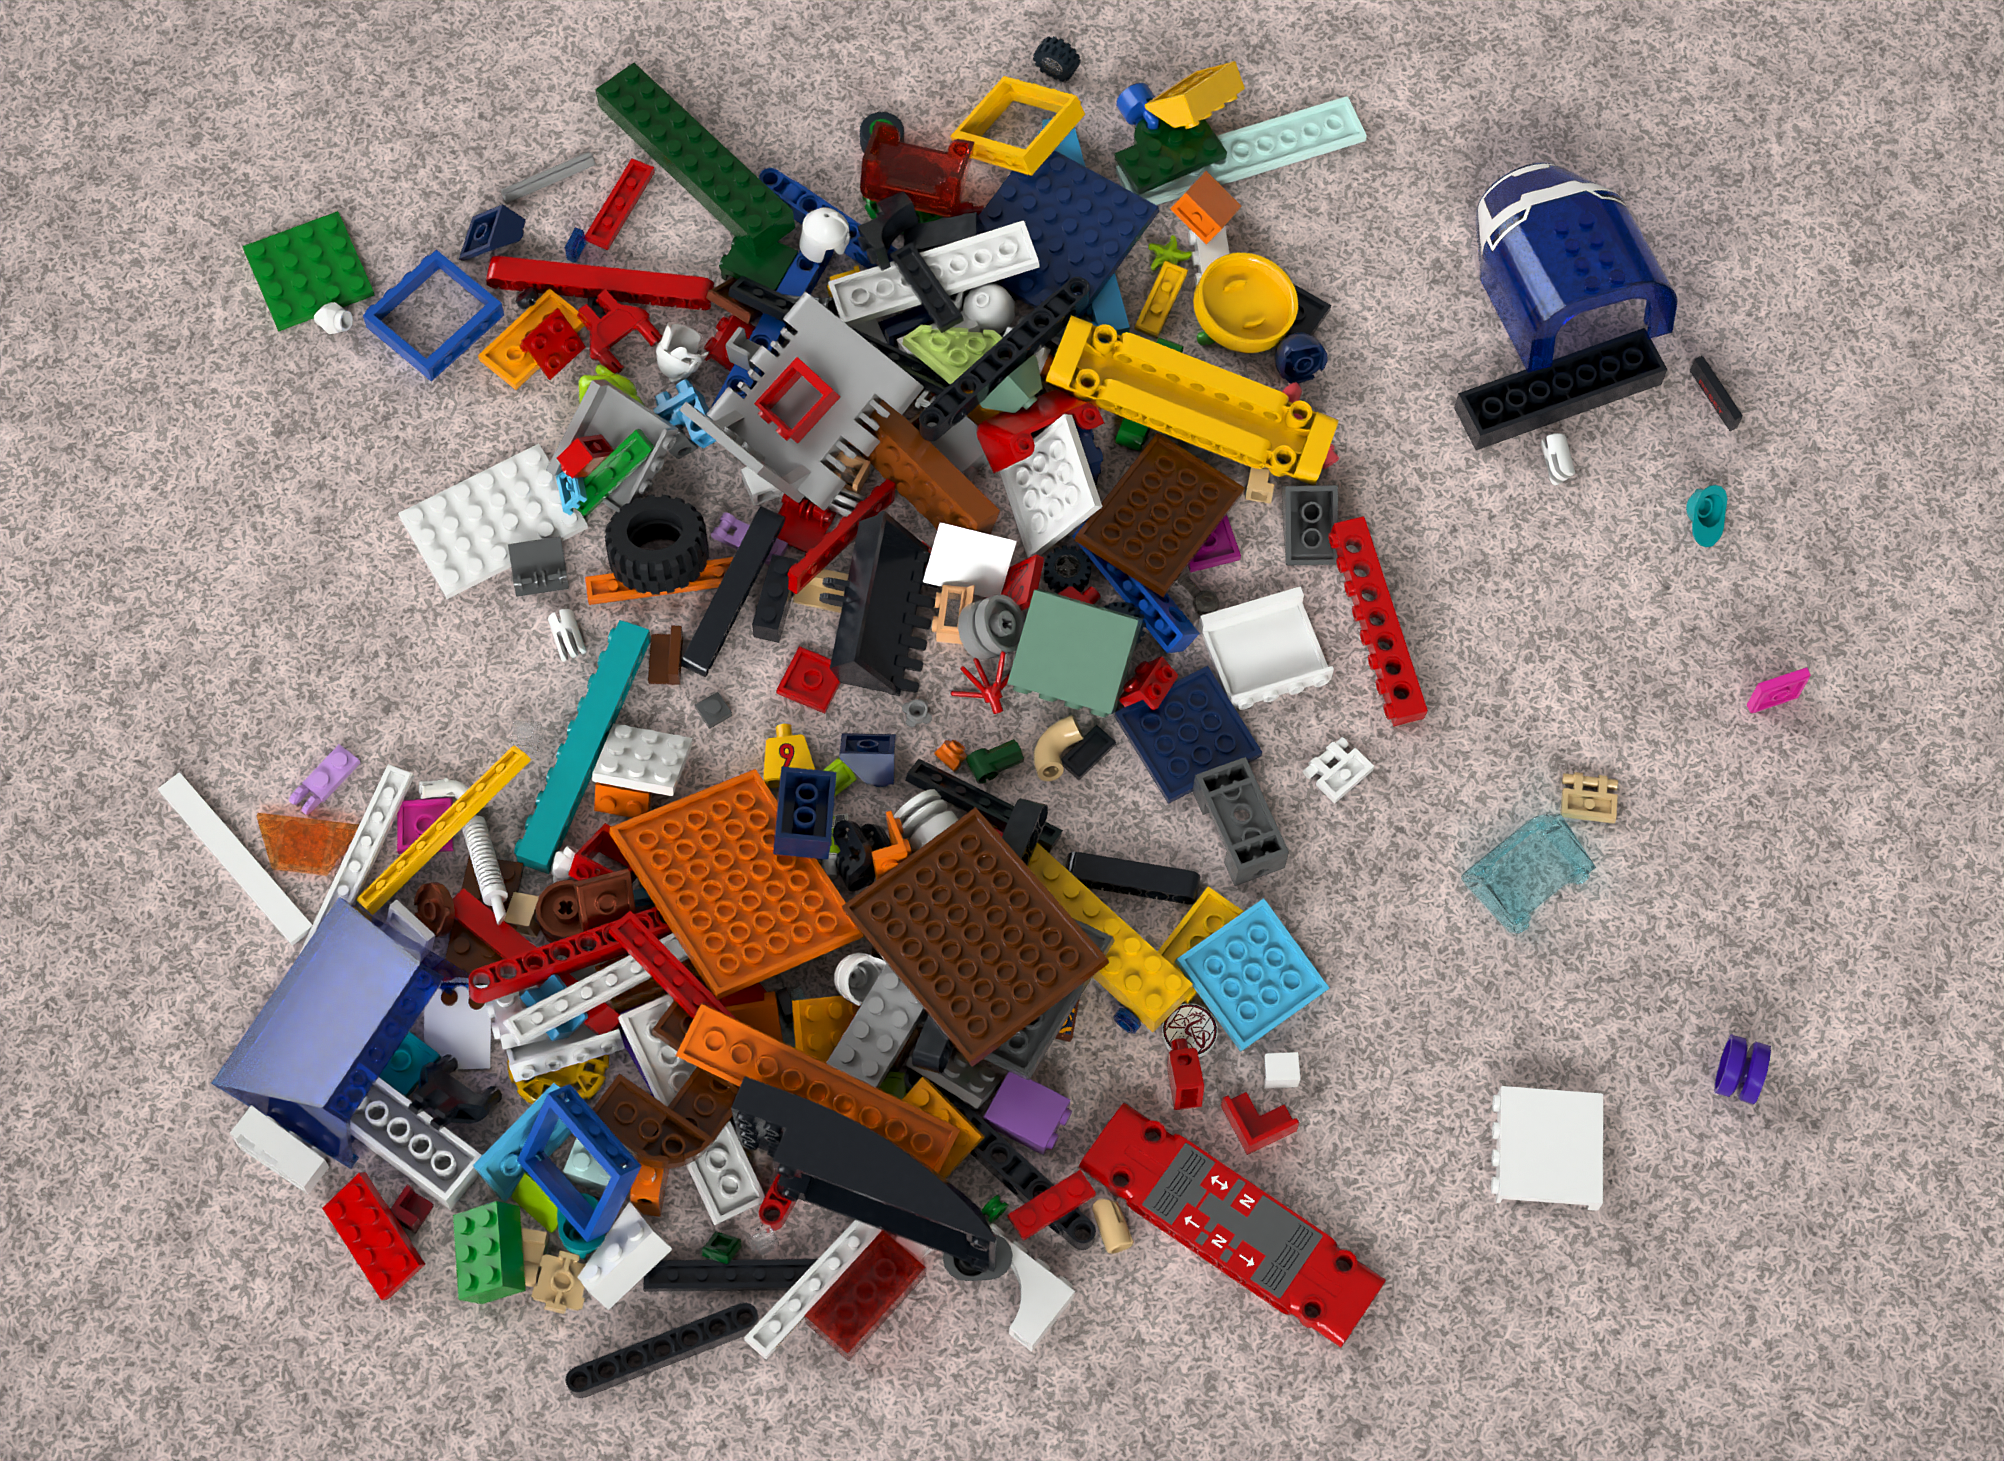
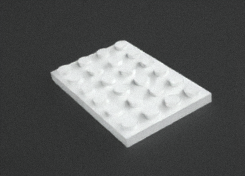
M539 444L398 513L399 518L446 599L510 568L511 561L508 544L561 536V541H564L588 529L582 514L574 507L572 515L563 512L556 480L558 475L554 476L546 471L550 461Z

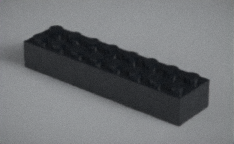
M1645 328L1460 392L1458 393L1454 409L1475 450H1479L1662 385L1668 369Z

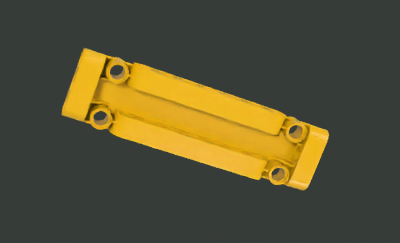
M1072 315L1046 378V382L1073 392L1079 399L1084 401L1095 400L1097 406L1106 411L1256 469L1266 467L1275 476L1282 477L1287 475L1310 485H1315L1319 478L1339 422L1336 418L1318 411H1312L1311 406L1305 401L1289 402L1288 396L1281 391L1138 335L1122 333L1120 336L1117 335L1116 330L1110 325L1103 324L1097 327L1093 323ZM1098 338H1105L1109 343H1102ZM1081 382H1088L1092 387H1085ZM1293 414H1299L1303 419H1297ZM1277 458L1284 459L1287 464L1280 463Z

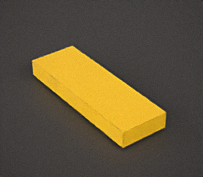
M1164 261L1134 326L1135 330L1158 339L1187 277V269Z

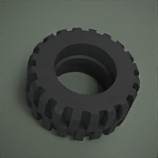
M654 494L647 495L645 499L636 498L631 504L626 503L620 508V512L616 511L610 519L611 522L606 526L605 544L610 569L614 573V577L631 590L636 588V591L639 593L651 592L652 595H660V592L667 591V594L675 592L676 588L680 587L683 589L687 587L689 581L694 582L707 565L709 547L704 519L690 503L685 504V501L681 498L675 497V499H672L671 496L663 494L661 497H655ZM656 539L675 541L672 545L659 550L639 548L642 544Z

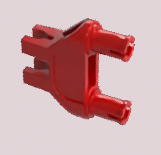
M605 289L598 294L596 302L606 315L600 319L585 304L578 310L577 317L590 332V358L593 361H599L608 370L616 374L617 372L620 373L625 367L611 353V347L633 330H638L650 344V347L655 346L656 342L659 343L663 335L649 321L650 314L646 310L619 304Z

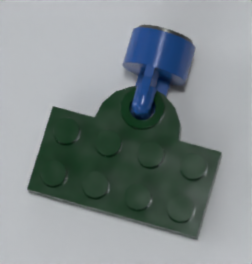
M1135 83L1128 86L1120 93L1116 101V106L1127 123L1136 125L1134 131V145L1116 152L1114 159L1138 195L1227 157L1226 149L1205 119L1199 120V125L1189 129H1185V126L1174 128L1148 111L1144 104L1154 99L1155 95L1145 83Z

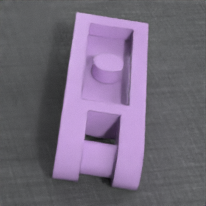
M724 512L720 518L721 523L713 529L711 537L738 550L750 525L736 519L730 513ZM729 528L736 530L733 536L727 534ZM777 538L765 563L770 564L772 554L783 556L788 548V543Z

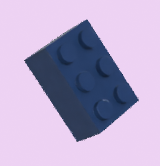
M781 767L773 854L828 860L832 836L836 772Z

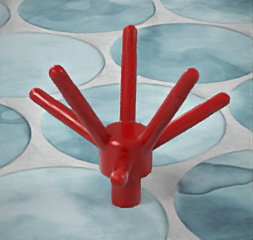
M1004 651L1000 653L996 680L992 685H990L979 659L974 658L973 661L984 686L964 666L960 670L981 692L951 691L950 694L959 697L984 698L985 703H990L993 714L1003 712L1004 710L1000 702V698L1003 697L1001 691L1007 685L1010 676L1009 673L1001 682L1006 653Z

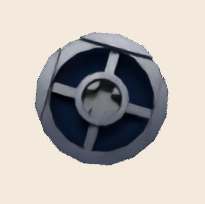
M1305 332L1295 333L1283 339L1277 346L1274 357L1277 371L1290 384L1294 382L1299 384L1314 379L1315 376L1312 374L1316 373L1319 369L1322 372L1328 361L1327 352L1315 336Z

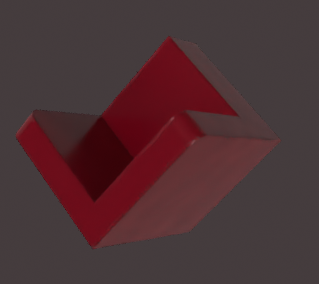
M407 1184L390 1210L401 1226L416 1234L434 1205L415 1193L413 1187Z

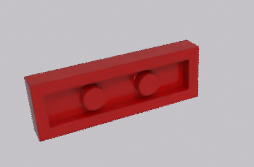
M1080 1169L1009 1213L1008 1219L1024 1241L1095 1197L1096 1192Z

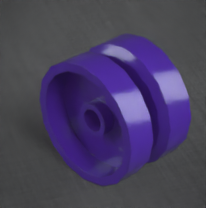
M1731 1034L1721 1055L1714 1084V1093L1730 1097L1738 1086V1099L1754 1105L1767 1076L1771 1046L1755 1041L1747 1052L1748 1043L1746 1038Z

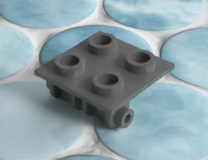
M561 536L508 544L516 597L569 589Z

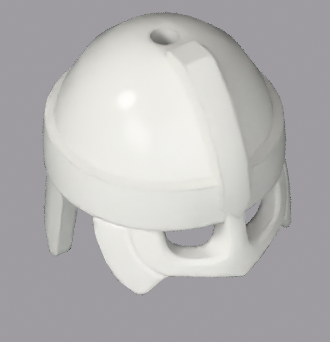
M826 207L819 208L806 215L799 240V247L803 255L816 263L823 261L826 250L835 249L837 254L843 255L851 239L847 220L834 209Z
M675 322L667 324L661 342H659L656 348L660 371L669 377L671 382L678 383L689 377L691 373H695L709 352L701 355L696 354L702 342V335L685 325Z
M854 953L848 955L840 961L835 970L834 982L837 991L846 1000L861 1006V1003L864 1002L887 963L869 954Z

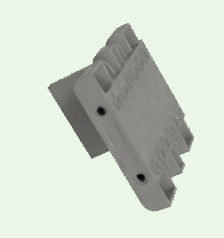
M804 292L783 318L784 321L798 331L795 336L784 327L780 331L783 337L790 340L786 348L784 349L780 343L773 340L770 345L780 353L778 357L761 345L749 360L765 374L761 377L752 369L747 372L749 377L754 381H758L752 390L746 383L741 381L738 383L737 386L747 394L745 399L728 387L708 411L707 415L710 418L687 402L680 408V411L757 475L794 501L799 503L806 496L825 511L846 485L845 481L828 468L829 465L832 463L840 471L844 472L846 469L845 464L835 458L841 450L849 458L854 459L857 456L845 446L848 442L868 457L880 441L864 429L862 424L865 422L877 431L880 426L869 416L874 409L882 417L887 418L890 415L887 410L879 405L882 400L902 415L924 387L811 295ZM796 357L802 360L840 396L838 401L798 444L791 438L786 441L775 431L778 426L773 421L770 424L764 421L758 415L760 409L754 404ZM801 376L771 410L793 429L823 395Z

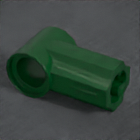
M1013 739L989 750L986 748L978 749L966 757V761L977 783L983 784L987 782L986 779L990 781L996 778L999 772L1024 762V757L1018 742Z

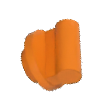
M945 740L934 754L953 772L961 767V763L967 757L964 752L965 747L956 740Z

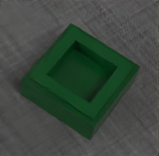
M715 1231L703 1246L702 1256L728 1264L741 1248V1239Z

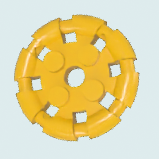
M609 1055L596 1057L584 1063L570 1065L558 1071L534 1076V1079L529 1082L526 1080L514 1081L508 1059V1075L511 1083H515L517 1086V1093L531 1105L544 1093L545 1088H549L553 1083L561 1088L568 1084L574 1087L578 1082L581 1089L577 1090V1093L583 1099L587 1098L590 1100L599 1091L606 1079L604 1073L605 1069L609 1068ZM587 1063L595 1066L593 1072L585 1071Z

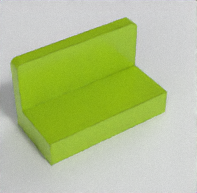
M525 1172L511 1197L547 1231L553 1233L558 1228V1208L531 1176Z

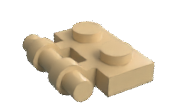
M1574 772V774L1563 773L1562 784L1572 785L1573 789L1563 788L1560 817L1615 823L1618 794L1607 793V789L1617 790L1618 780L1608 779L1605 775L1591 777L1583 776V773ZM1583 787L1597 788V792L1585 791Z

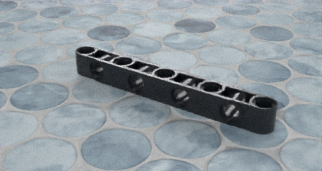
M1074 277L1066 282L941 392L920 414L919 431L922 438L927 441H936L942 437L950 428L958 424L984 401L1008 375L1032 355H1035L1067 326L1071 315L1076 316L1088 305L1090 286L1087 280L1082 277ZM1075 292H1080V293H1082V294H1081V295H1075V294H1073V293H1075ZM1043 324V325H1045L1046 327H1042V328H1041V327H1038L1037 325ZM1001 357H1008V358H1010V359H1009V360H1002V359H1000V358H1001ZM964 390H972V391H974V392H972V393H965V392H963V391H964ZM928 423H935V424H937V425L930 427V426H927L926 424H928Z
M911 1068L906 1071L904 1076L907 1093L914 1087L910 1084L913 1078L924 1077ZM929 1080L985 1136L970 1154L1024 1204L1034 1198L1033 1194L1035 1192L1046 1191L1054 1186L1053 1183L959 1097ZM995 1153H1002L1007 1159L998 1163L993 1161L991 1157ZM1078 1207L1048 1225L1077 1250H1087L1094 1243L1095 1225ZM1084 1229L1089 1232L1090 1237L1081 1240L1076 1237L1075 1232Z

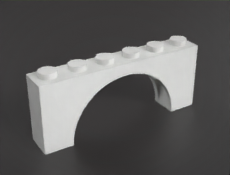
M992 1223L990 1227L993 1233L1004 1238L1011 1246L1013 1258L1010 1267L1017 1277L1021 1292L1020 1308L1014 1322L1009 1327V1335L1032 1352L1074 1299L1075 1291L1072 1289L1073 1285L1063 1276L1057 1278L1049 1272L1050 1267L1039 1258L1036 1260L1032 1259L1026 1254L1028 1251L1023 1245L1017 1241L1010 1242L1004 1237L1005 1233ZM899 1236L895 1239L896 1247L916 1263H919L934 1250Z

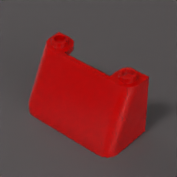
M1052 390L1036 397L1038 400L1027 410L1022 407L1016 413L1002 412L984 420L978 425L976 434L993 473H997L1033 454L1035 444L1030 433L1053 424L1064 414L1072 415L1080 428L1084 430L1094 429L1104 424L1099 410L1093 404L1066 392Z

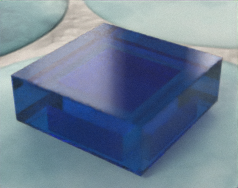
M575 227L564 247L567 260L574 263L578 261L586 246L585 234L582 229Z

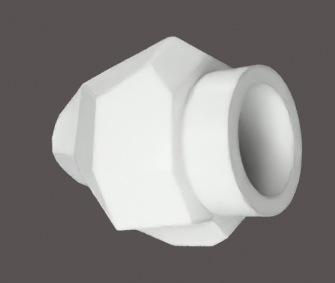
M331 302L321 307L315 313L314 321L328 334L348 331L352 326L353 317L350 311H346L337 303Z
M567 845L564 851L555 853L551 867L554 883L563 880H577L568 874L578 849Z

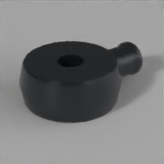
M530 287L520 293L515 302L521 309H526L535 305L539 294L537 290Z

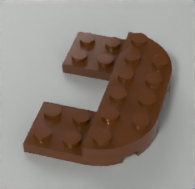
M674 1000L654 1026L651 1034L678 1051L693 1018ZM697 1066L667 1107L619 1073L592 1110L639 1163L659 1169L677 1168L694 1162L712 1146L733 1117L731 1107L740 1087Z

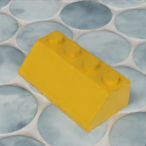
M1233 61L1197 70L1144 105L1148 111L1172 127L1185 126V129H1189L1199 125V120L1212 116L1213 111L1224 108V103L1237 99V94L1243 91L1245 87L1237 64Z

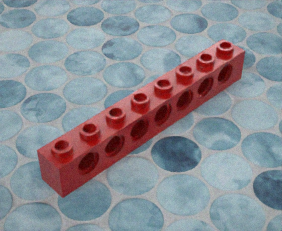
M1362 516L1334 523L1328 535L1329 543L1332 549H1336L1338 555L1336 564L1339 572L1344 574L1346 580L1344 582L1345 593L1353 601L1352 614L1354 620L1360 623L1362 629L1360 630V639L1363 646L1367 645L1369 651V667L1371 670H1375L1377 676L1375 681L1379 695L1383 694L1386 703L1383 705L1385 716L1388 720L1391 719L1393 727L1422 720L1425 718L1428 709L1365 517ZM1347 546H1355L1359 552H1350ZM1354 570H1363L1366 576L1360 577L1355 574ZM1362 594H1370L1374 600L1367 601L1363 598ZM1370 618H1378L1382 625H1374ZM1385 642L1390 646V649L1383 650L1379 647L1378 643ZM1392 666L1396 668L1398 674L1388 673L1386 667ZM1401 691L1406 695V698L1399 699L1394 695V692Z

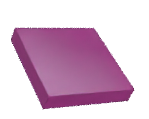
M1806 667L1758 683L1747 703L1750 713L1753 714L1799 698L1811 676L1808 668Z
M452 797L403 800L397 813L398 854L404 853L453 805ZM453 837L438 852L453 851Z

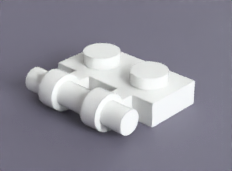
M1343 737L1336 743H1330L1326 747V751L1321 756L1314 757L1309 762V766L1303 770V774L1308 779L1315 774L1321 776L1317 780L1316 786L1334 804L1374 769V765L1356 748L1348 754L1344 751L1349 744ZM1333 758L1337 759L1339 762L1330 769L1327 764Z

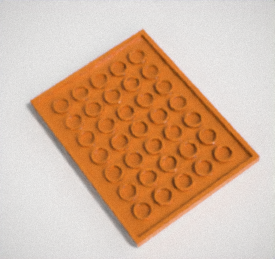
M756 769L610 827V835L710 992L718 1000L864 937L843 911L842 906L846 902L816 858L773 854L778 801Z

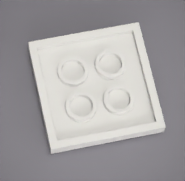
M613 723L594 768L592 781L673 796L692 747V738Z

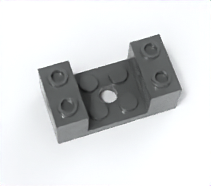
M1244 757L1195 775L1193 795L1202 815L1210 813L1227 850L1224 864L1234 886L1284 869L1289 851L1247 758ZM1238 810H1244L1249 814V818L1245 821H1239L1235 818L1234 813Z

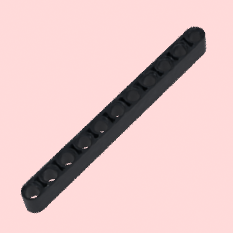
M1019 798L1002 838L1028 867L1046 823L1048 806L1043 803ZM930 1015L927 1017L914 1049L912 1065L920 1069L942 1074L948 1064L954 1045Z

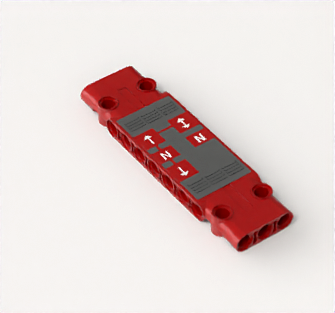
M1125 1102L1116 1111L1078 1166L1083 1172L1106 1186L1113 1196L1125 1199L1127 1206L1135 1213L1278 1311L1286 1315H1294L1303 1326L1313 1328L1340 1348L1344 1345L1386 1282L1385 1278L1359 1262L1351 1251L1342 1250L1337 1247L1336 1241L1328 1234L1179 1134L1172 1135L1166 1131L1162 1123L1148 1119ZM1149 1132H1155L1159 1135L1160 1139L1151 1142L1145 1135ZM1124 1177L1128 1184L1119 1187L1114 1184L1113 1179ZM1336 1262H1347L1350 1266V1270H1339L1336 1266ZM1306 1307H1314L1318 1310L1319 1316L1310 1318L1305 1314L1304 1309Z

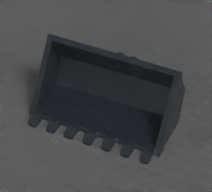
M885 511L878 512L876 516L859 521L848 580L830 577L823 578L822 584L824 587L844 591V596L821 593L819 601L842 607L830 664V670L840 683L900 696L901 690L917 693L919 689L918 682L904 679L905 669L921 672L923 668L922 661L908 657L909 648L925 651L927 648V640L912 636L913 627L929 630L931 627V619L916 615L917 606L933 609L935 606V598L920 594L921 586L937 588L938 586L923 582L925 566L928 565L931 553H928L929 547Z

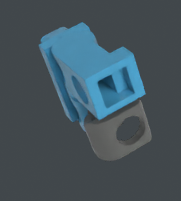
M687 379L677 383L676 388L679 394L672 398L671 394L667 391L656 395L657 407L653 408L654 413L679 429L675 435L676 442L669 450V453L677 459L698 449L697 445L705 448L716 442L713 437L680 411V408L687 402L710 418L707 415L709 408L704 395L696 390ZM684 427H687L691 440L683 432L682 429ZM689 447L685 451L679 452L681 449Z

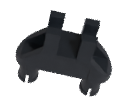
M451 1054L443 1056L436 1063L429 1062L422 1067L419 1077V1089L413 1094L416 1100L410 1103L408 1107L416 1115L428 1107L435 1110L434 1113L437 1116L431 1120L429 1125L438 1131L450 1123L469 1124L481 1121L489 1114V1109L502 1100V1093L499 1089L491 1094L496 1089L495 1086L488 1087L479 1095L452 1077L450 1073L458 1068V1061L453 1057V1059L446 1062L452 1057Z

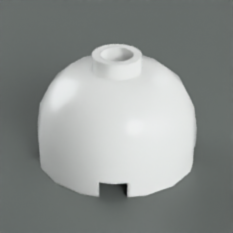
M988 283L970 290L964 300L963 311L965 316L976 321L980 333H983L984 329L994 330L1000 334L1014 320L1015 302L1006 289L996 283Z

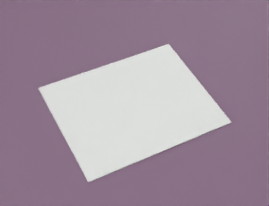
M940 522L923 582L941 587L943 585L959 587L975 585L974 595L986 598L1001 595L1017 541Z
M476 985V987H478V988H485V987L488 986V985ZM468 986L425 987L424 1043L439 1053L441 1059L443 1056L451 1054L452 1057L446 1062L455 1057L458 1061V1068L456 1070L490 1068L491 1018L489 1019L486 1003L479 1010L472 1009L468 1003L470 997ZM447 989L455 990L458 995L457 1002L452 1006H446L441 1001V994Z

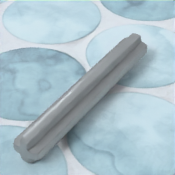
M586 152L503 188L501 195L506 203L512 202L594 166V157L590 152Z

